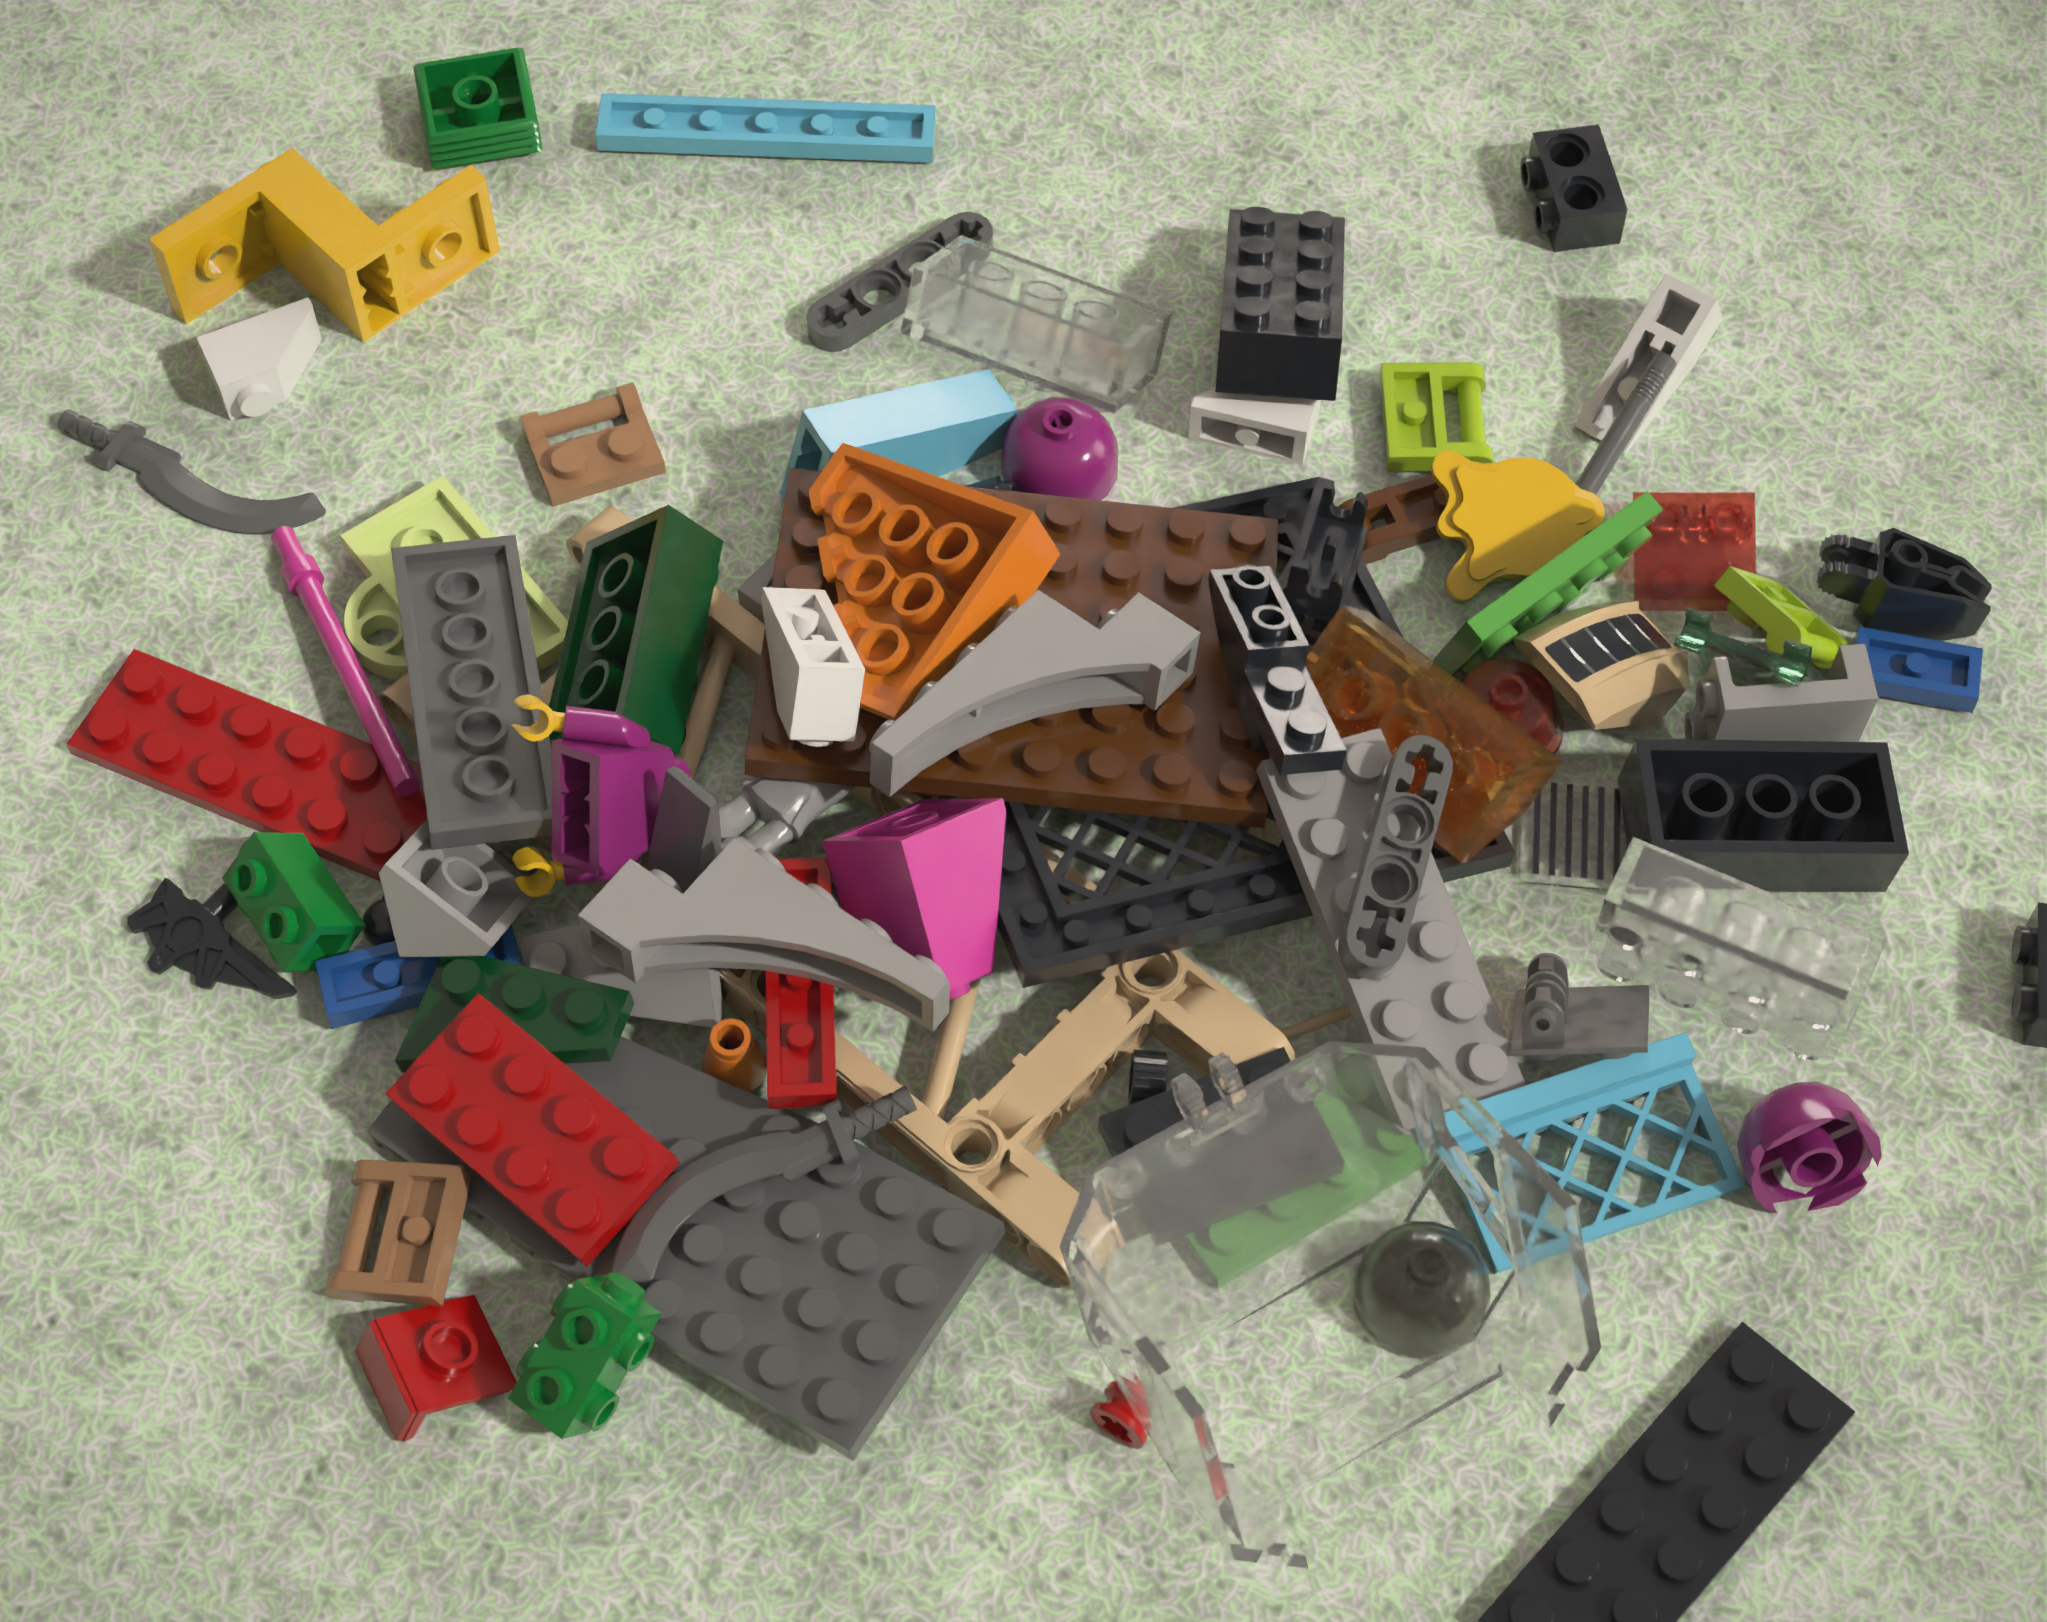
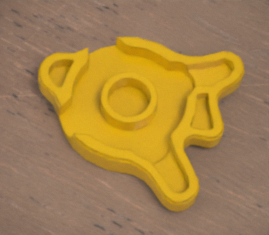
M1446 450L1436 456L1430 469L1432 478L1445 492L1447 497L1446 506L1436 524V531L1441 538L1445 540H1459L1465 546V553L1447 575L1444 585L1448 596L1458 603L1470 601L1491 582L1500 579H1526L1598 527L1604 518V507L1598 496L1580 489L1560 469L1535 458H1509L1496 463H1479L1465 458L1456 451Z

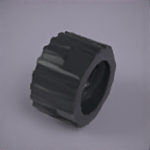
M1133 1049L1129 1070L1128 1105L1166 1091L1168 1058L1165 1052Z

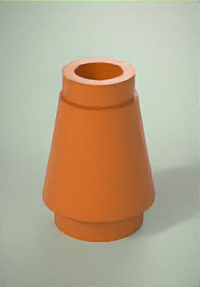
M728 1018L719 1021L713 1027L702 1058L701 1071L750 1093L763 1082L766 1076L767 1056L744 1022Z

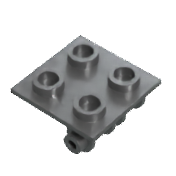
M1541 953L1530 961L1527 971L1528 981L1526 989L1517 990L1510 1048L1511 1056H1529L1535 1060L1550 1061L1570 1054H1597L1607 1059H1620L1628 1057L1633 1053L1648 1052L1650 985L1569 987L1567 965L1560 956L1553 953Z

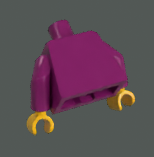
M530 694L521 695L515 699L514 703L518 707L528 710L539 709L540 716L537 722L531 726L525 727L517 724H512L511 726L522 737L533 742L547 738L552 731L563 732L562 739L552 741V860L554 861L549 862L540 849L534 847L519 849L512 856V861L516 868L527 871L534 868L539 869L530 876L517 877L515 881L522 892L531 897H540L547 894L557 880H565L566 886L610 881L630 858L637 863L650 848L666 771L675 766L691 778L688 765L683 759L674 756L669 746L651 741L646 728L617 712L566 706L565 713L555 712L537 696Z

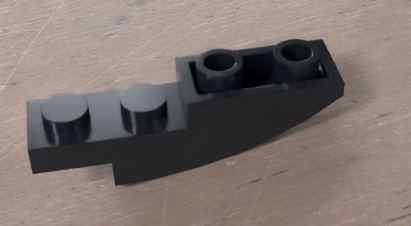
M1245 565L1238 568L1210 570L1208 583L1219 644L1234 699L1255 752L1269 751L1280 775L1342 770L1347 749L1305 666L1310 645L1271 567Z

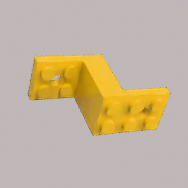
M294 148L263 164L255 172L225 191L216 194L208 202L178 221L169 224L162 231L149 238L172 310L186 325L281 264L363 342L500 251L486 178L472 165L452 178L442 181L435 189L406 208L396 211L389 219L377 226ZM217 251L218 255L210 260L212 255Z

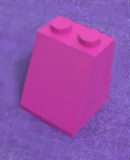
M1003 798L923 799L822 841L841 909L859 921L868 919L875 922L886 931L893 944L913 957L915 955H923L935 962L950 981L949 1000L967 994L971 990L969 982L983 977L994 970L1006 808Z

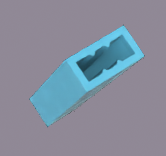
M986 369L803 410L780 494L785 500L790 468L822 471L842 442L940 477L1001 450L1004 434L1015 419L1017 408L1010 394L1003 390L991 371Z

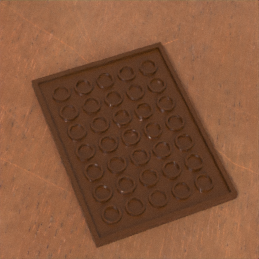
M790 468L771 588L825 590L832 605L838 604L835 582L828 583L823 576L817 538L826 535L823 515L816 516L812 510L808 491L822 471ZM968 487L1035 512L1060 552V556L1037 590L1048 595L1096 628L1110 610L1116 608L1120 611L1137 593L1142 594L1201 632L1193 674L1155 711L1145 704H1122L1081 708L1037 717L997 730L956 749L921 771L898 791L965 798H1003L1004 802L1264 828L1268 814V800L1256 770L1261 761L1270 759L1269 751L1255 752L1235 702L1219 644L1208 577L1210 570L1238 568L1245 565L1256 567L1270 566L1276 577L1278 519ZM765 630L745 755V775L876 788L870 784L871 753L869 745L876 731L888 719L859 708L855 741H834L828 746L815 747L805 745L797 740H790L777 712Z

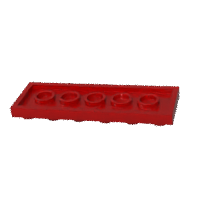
M133 649L67 742L68 749L74 756L256 831L303 833L319 857L380 882L379 872L383 866L427 820L419 763L409 760L420 782L418 790L409 796H399L396 794L372 744L136 649Z

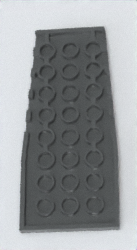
M622 1036L611 1061L565 1064L676 1156L680 1164L666 1179L703 1155L736 1141L771 1131L789 1130L791 1134H798L818 1124V1122L786 1108L769 1109L768 1100ZM391 1101L369 1128V1134L376 1145L380 1148L384 1146L405 1162L463 1166L472 1175L465 1209L480 1220L483 1217L506 1232L514 1244L531 1256L537 1254L559 1270L561 1276L571 1283L577 1279L611 1273L615 1251L630 1220L586 1268ZM855 1141L853 1142L860 1155V1159L846 1166L842 1157L839 1156L791 1182L786 1181L783 1176H775L741 1186L709 1201L692 1214L669 1240L659 1260L654 1278L651 1281L637 1283L645 1291L643 1300L662 1313L650 1333L654 1336L656 1344L680 1361L853 1461L1005 1234L1003 1221Z

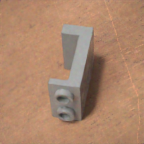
M1840 645L1826 679L1821 681L1736 686L1732 682L1727 657H1713L1705 679L1699 680L1697 683L1696 704L1693 712L1686 713L1684 722L1685 739L1859 742L1878 701L1866 645Z

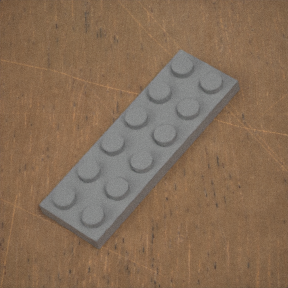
M1378 728L1342 738L1347 749L1342 770L1280 775L1273 759L1270 758L1261 761L1256 772L1389 1110L1400 1133L1435 1122L1441 1113L1525 1086L1526 1083L1515 1056H1511V1046L1432 853H1430L1405 949L1391 970L1381 977L1373 979L1362 978L1351 973L1341 962L1338 953L1339 937L1386 769L1392 758L1382 730ZM1399 811L1388 815L1387 824L1395 837L1403 841H1414L1420 838V826L1413 816ZM1379 870L1371 875L1373 889L1380 897L1394 901L1404 896V885L1397 874L1388 870ZM1375 917L1372 927L1361 940L1366 944L1365 954L1369 957L1375 958L1382 950L1377 946V938L1380 927L1386 920L1384 918Z

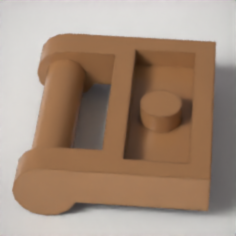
M633 382L615 388V394L541 416H539L537 411L519 416L522 431L552 507L666 473L665 461L643 411L639 394ZM624 416L627 422L623 425L549 446L547 438Z
M358 1160L355 1163L351 1180L352 1185L357 1188L338 1268L329 1272L325 1295L332 1299L361 1303L367 1300L443 1306L472 1175L460 1165ZM392 1190L373 1273L365 1272L383 1194Z

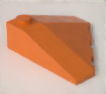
M843 442L808 490L812 510L816 516L823 515L826 535L817 538L823 576L828 583L835 582L839 603L833 605L865 668L860 708L888 720L893 719L896 721L912 706L915 697L928 682H938L954 668L957 658L969 644H980L993 632L998 620L1008 608L1013 605L1020 607L1032 596L1060 556V552L1034 511Z

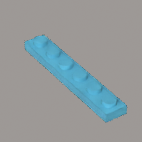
M602 93L595 136L598 151L933 163L936 105Z

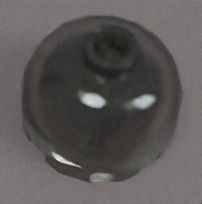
M1406 1221L1385 1229L1364 1251L1353 1278V1309L1364 1332L1385 1351L1398 1356L1403 1354L1410 1358L1438 1361L1462 1351L1481 1332L1491 1304L1489 1268L1478 1247L1459 1230L1436 1221Z

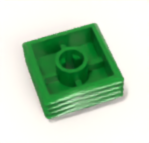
M518 47L417 63L413 66L424 134L432 168L439 169L542 151L538 118L523 48Z

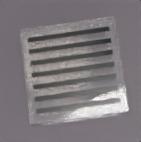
M1522 772L1520 780L1517 890L1646 901L1649 890H1634L1618 780Z

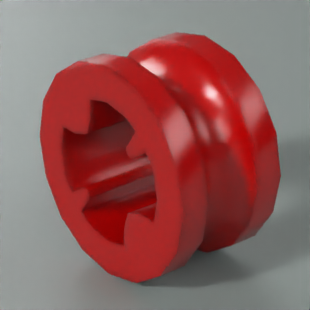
M1111 1381L1104 1390L1107 1398L1106 1402L1095 1403L1090 1410V1416L1097 1426L1131 1448L1140 1449L1147 1441L1145 1429L1147 1427H1157L1162 1415L1155 1404L1144 1394L1125 1383Z

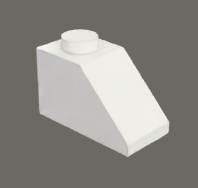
M309 297L196 337L207 371L230 421L242 416H261L267 413L273 405L286 401L322 340Z
M1212 388L1193 397L1190 406L1188 439L1303 465L1319 414L1321 400L1215 392V388Z

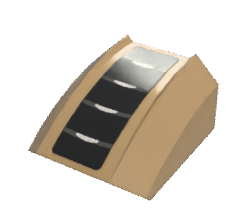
M1639 601L1605 602L1573 609L1538 624L1514 638V644L1594 730L1654 724L1665 717L1689 687L1688 651L1679 652L1639 610Z

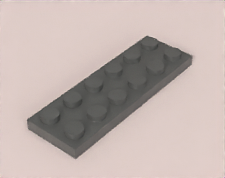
M516 535L391 548L431 849L437 850L552 835V750L550 738L548 736L541 741L533 742L522 737L511 726L512 724L525 727L531 726L537 722L540 716L539 709L528 710L518 707L514 703L516 698L521 695L530 694L537 696L543 701Z

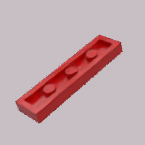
M827 857L778 859L788 874L806 886L810 883L816 884L832 895V874ZM766 971L767 1099L769 1109L822 1107L837 1099L834 986L805 977Z

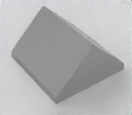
M428 820L423 823L379 872L399 957L485 956L534 898L522 892L515 881V878L526 875L486 844L432 850Z

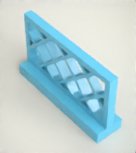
M1687 1032L1648 1044V1052L1633 1053L1628 1057L1620 1059L1606 1058L1441 1113L1430 1129V1133L1440 1144L1438 1154L1439 1156L1444 1154L1476 1235L1495 1275L1740 1191L1745 1187L1692 1066V1062L1697 1055ZM1680 1085L1691 1110L1684 1129L1649 1113L1656 1093ZM1645 1097L1640 1108L1628 1103ZM1609 1109L1635 1121L1623 1150L1588 1134L1596 1113ZM1584 1118L1579 1129L1566 1124ZM1696 1124L1702 1137L1693 1133ZM1643 1126L1678 1141L1667 1170L1631 1154ZM1549 1130L1573 1142L1562 1170H1558L1526 1155L1534 1134ZM1522 1139L1518 1150L1505 1145ZM1582 1146L1617 1162L1606 1191L1570 1175ZM1689 1146L1710 1156L1723 1180L1701 1187L1676 1175L1686 1147ZM1488 1151L1512 1162L1500 1192L1475 1181L1465 1157ZM1520 1167L1556 1183L1544 1213L1508 1196ZM1626 1167L1661 1182L1653 1204L1640 1208L1614 1196ZM1670 1186L1685 1192L1665 1199ZM1564 1187L1600 1203L1592 1225L1577 1229L1552 1217ZM1482 1199L1494 1204L1490 1215H1488ZM1502 1208L1538 1224L1530 1246L1508 1254L1504 1253L1494 1229ZM1608 1208L1623 1213L1604 1220ZM1546 1229L1561 1234L1560 1236L1542 1241Z

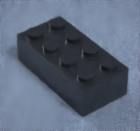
M1258 206L1248 207L1244 210L1229 209L1215 392L1327 401L1336 400L1343 326L1345 217L1331 216L1322 211H1307L1302 214L1279 213Z
M1635 739L1617 779L1634 890L1886 892L1909 855L1887 742Z

